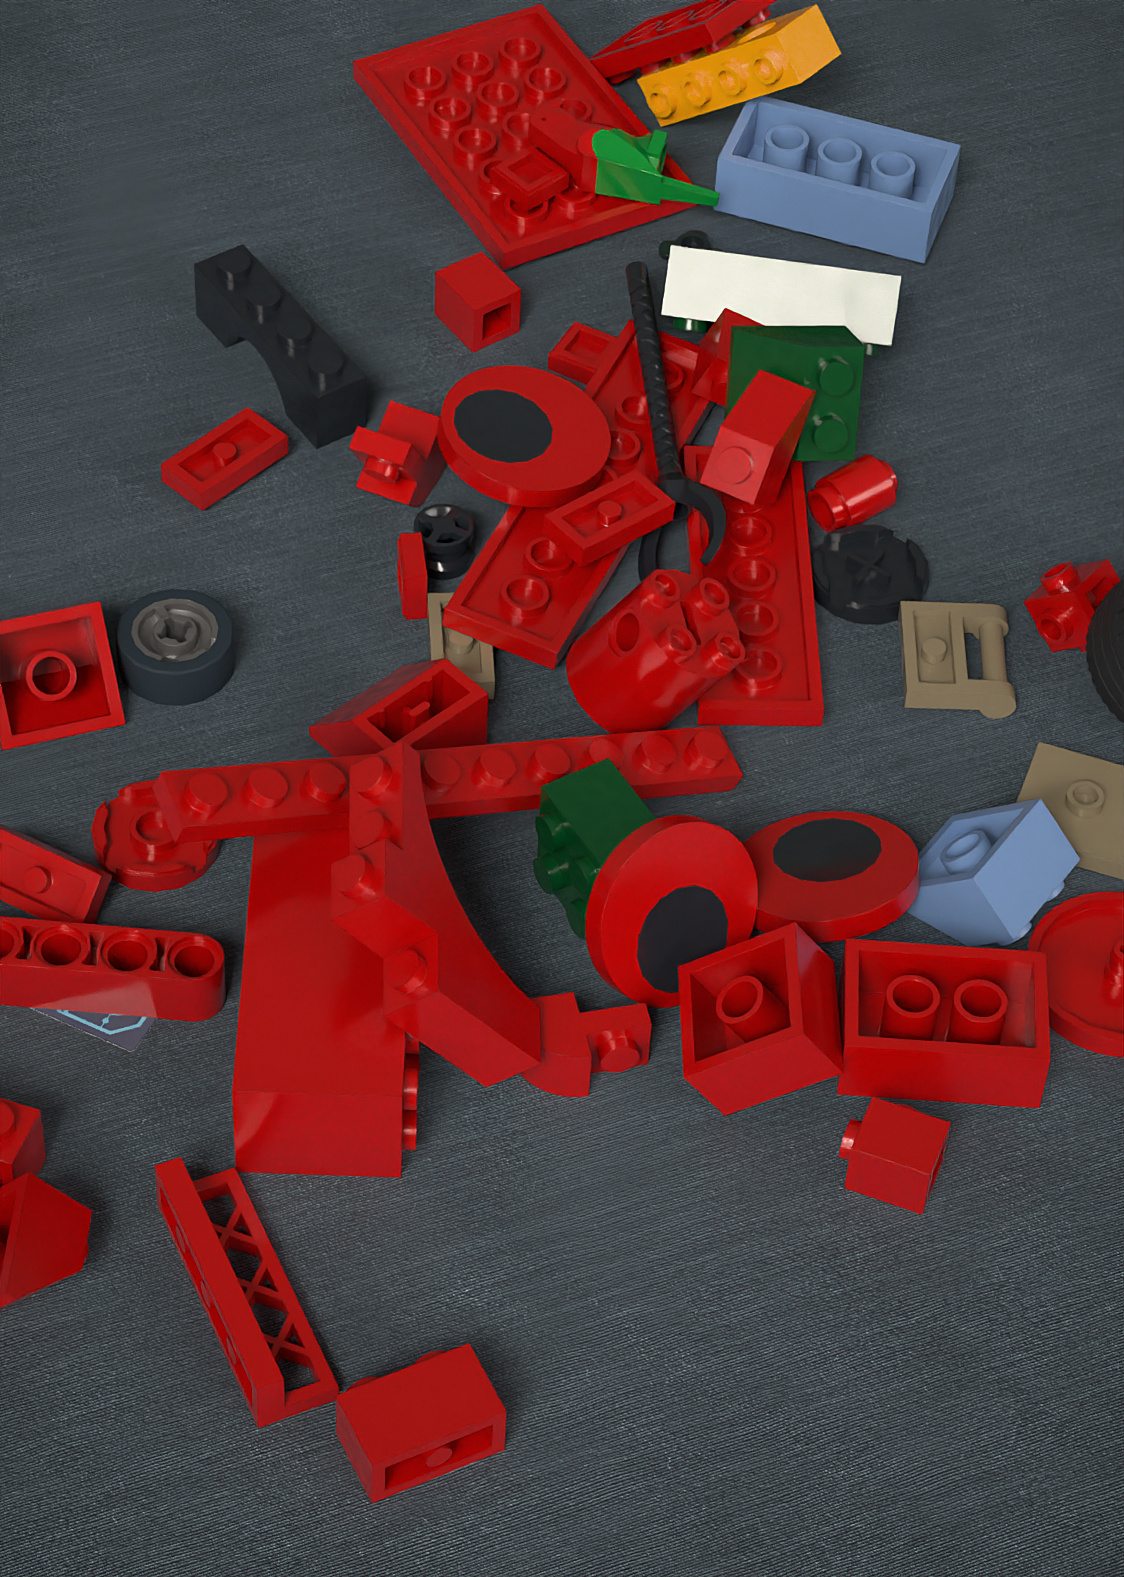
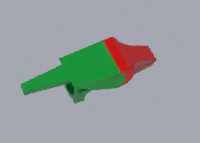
M549 100L540 103L539 106H535L529 121L528 140L558 162L573 177L576 186L581 191L660 205V199L716 207L718 205L720 193L661 175L667 153L668 132L655 129L653 133L638 137L611 125L585 122L563 109V101Z

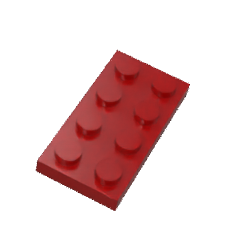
M699 0L645 19L588 59L604 78H608L611 85L630 77L638 70H640L642 75L650 73L670 61V58L674 64H679L695 56L703 48L706 54L722 49L736 39L733 30L739 26L742 29L750 28L771 15L768 6L777 0Z

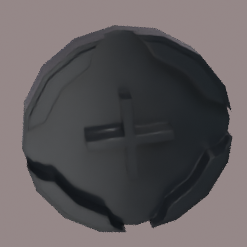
M860 524L835 529L824 537L823 544L818 546V548L815 546L810 555L814 598L818 604L834 616L856 624L881 625L897 621L900 601L921 602L926 594L928 562L919 546L907 538L906 543H904L902 540L893 537L894 530L879 525Z

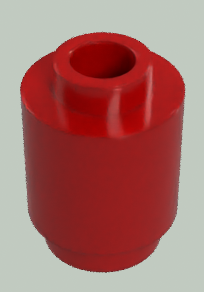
M864 454L820 478L816 482L815 489L807 494L808 508L818 526L827 533H831L835 529L862 524L895 504V491L898 489L897 477L887 462L878 460L872 455Z

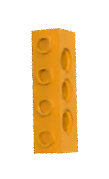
M815 4L764 21L750 28L735 31L733 33L736 39L718 51L706 54L703 48L701 52L679 64H674L670 58V61L665 65L639 77L637 82L660 126L670 125L801 84L842 54L818 5Z

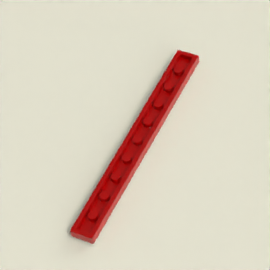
M719 726L416 750L420 753L421 779L429 819L540 809L541 786L607 758L611 760L640 799L733 791L743 777ZM374 754L161 771L152 789L175 843L349 827L350 766Z

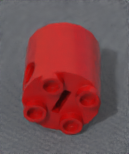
M656 569L571 645L566 658L567 679L577 702L589 717L611 734L662 730L744 661L746 655L745 648L740 641L738 627L728 609L730 598L727 590L721 583L710 577L699 580L695 576L676 569Z

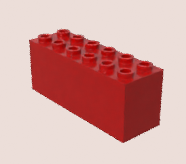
M349 827L254 836L232 1085L235 1167L237 1172L401 1178L403 1150L416 1151L420 1041L383 1016V958L330 921L331 864L349 855Z

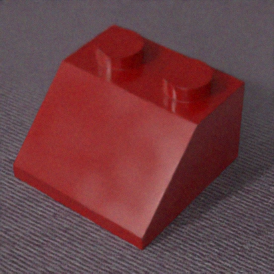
M87 601L0 619L1 750L126 724L100 601Z

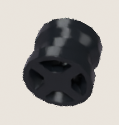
M434 504L420 511L414 520L413 531L414 533L421 532L427 576L437 580H451L462 576L469 570L473 562L471 544L474 533L473 519L467 511L451 504Z

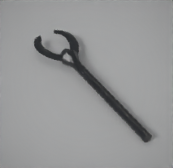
M635 261L626 266L625 273L629 296H631L630 304L633 320H635L634 328L645 394H647L646 402L647 407H649L648 414L651 432H653L652 438L655 445L657 469L659 471L655 485L676 502L672 521L676 522L686 519L693 507L700 511L705 518L709 529V540L700 562L707 566L719 550L725 534V508L721 499L713 490L703 484L691 481L681 471L672 413H670L671 406L670 400H668L669 394L668 388H666L667 382L664 375L665 370L662 363L663 358L660 350L661 346L658 338L648 269L645 263ZM662 526L642 537L638 555V573L641 582L657 569L656 550Z

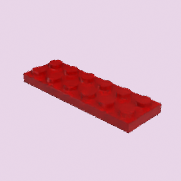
M683 446L682 472L691 481L700 483L713 446ZM791 460L775 503L753 505L707 486L721 499L726 513L725 534L720 548L707 566L700 562L709 540L707 522L701 512L694 507L685 519L688 573L699 580L705 577L713 578L727 590L730 598L728 609L738 627L740 641L746 653L744 661L696 700L698 725L822 726L824 703L802 461Z

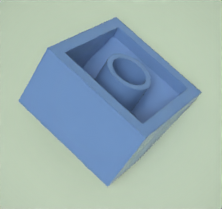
M1041 798L951 815L918 854L920 889L915 901L906 912L968 947L998 943L1001 946L1009 945L1022 938L1030 930L1032 925L1030 920L1042 905L1056 897L1065 886L1063 880L1080 861V858Z

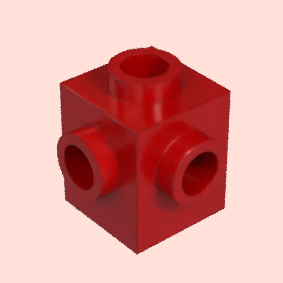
M1109 559L1074 566L1072 561L1059 563L1041 575L1039 580L1042 585L1023 601L1036 623L1038 632L1045 639L1052 652L1079 648L1080 652H1087L1085 651V646L1087 644L1086 635L1089 631L1087 629L1091 623L1090 619L1106 594L1120 581Z

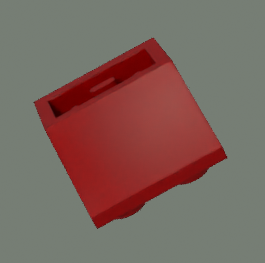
M446 658L404 665L309 727V736L334 757L376 754L401 741L407 743L414 750L486 745L488 692Z

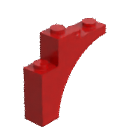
M401 741L350 766L349 855L331 864L330 921L383 958V1016L485 1087L540 1065L539 1006L532 1002L498 965L470 923L456 896L439 855L430 826L421 779L420 753L404 741Z

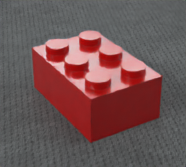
M845 939L838 984V1011L844 1073L837 1075V1095L1040 1108L1051 1060L1047 952Z

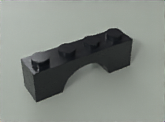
M244 244L194 264L196 316L225 348L247 340L256 348L276 381L286 416L316 449L355 433L357 426L366 428V376Z

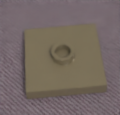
M1039 742L1016 803L1041 798L1079 856L1080 861L1075 866L1124 880V766Z

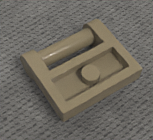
M900 601L898 625L904 708L980 710L984 716L993 719L1007 717L1015 711V690L1007 680L1003 637L1007 635L1009 628L1007 612L1003 607L996 604ZM964 633H973L980 641L983 680L968 679Z

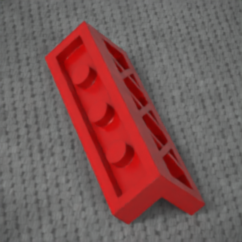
M181 1157L155 1165L157 1206L258 1428L335 1401L336 1395L339 1394V1386L235 1167L192 1182ZM228 1194L235 1209L226 1227L211 1223L203 1202ZM241 1225L243 1226L246 1235L238 1232ZM229 1248L258 1258L260 1265L251 1282L236 1277L226 1255ZM266 1280H268L272 1289L263 1287ZM255 1302L283 1312L286 1321L277 1338L262 1333L252 1311ZM293 1335L298 1345L289 1343ZM282 1358L309 1368L315 1383L285 1393L284 1378L278 1368L280 1359Z

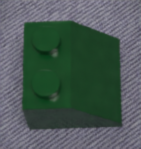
M846 325L731 326L724 420L758 371L763 369L817 391L791 460H854L865 346Z

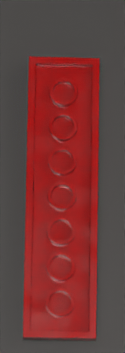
M630 319L584 389V392L601 409L611 433V448L603 474L589 492L634 469H637L653 484H656L659 471L654 451L653 432H651L648 414L649 407H647L646 402L647 394H645L634 321ZM658 330L660 350L663 358L662 363L665 370L664 375L667 382L666 388H668L669 394L668 400H670L671 406L670 413H672L677 451L681 460L683 446L691 444L715 402L691 392L699 346ZM511 504L444 608L442 626L555 670L631 542L580 567L542 533L544 515L563 505L534 508Z

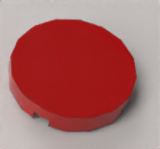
M157 779L131 783L118 790L119 797L111 800L107 806L105 800L96 810L91 826L92 845L96 863L103 871L113 875L112 880L130 889L160 892L182 888L206 873L216 861L221 844V839L185 843L174 842L152 789Z

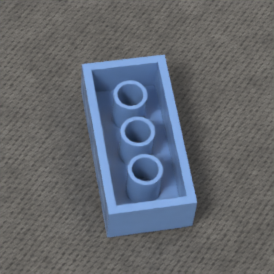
M762 95L746 101L718 157L715 192L720 193L718 205L717 207L713 206V210L924 264L954 195L961 145Z

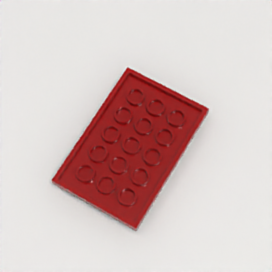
M542 3L353 61L354 80L502 270L697 206L694 203L660 199V205L585 192L576 186L573 177L569 174V183L566 190L526 211L490 184L491 168L530 146H533L562 167L528 140L529 121L535 106H539L540 103L545 101H563V109L585 122L611 125L638 137L650 133ZM666 153L661 175L694 185L671 156Z

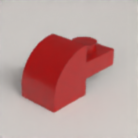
M574 992L530 999L539 1006L541 1064L519 1074L535 1087L559 1096L586 1097L589 1096L591 1073L603 1071L617 1073L635 1066L648 1064L652 1023L646 1003L579 1013Z

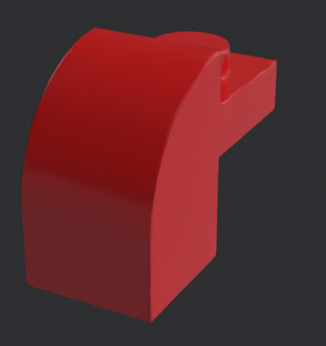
M390 400L378 432L357 426L349 449L364 466L355 487L410 507L421 505L439 481L447 463L441 453L437 439L439 416Z

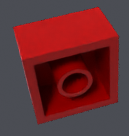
M796 922L678 966L683 1078L724 1116L844 1073L835 963Z

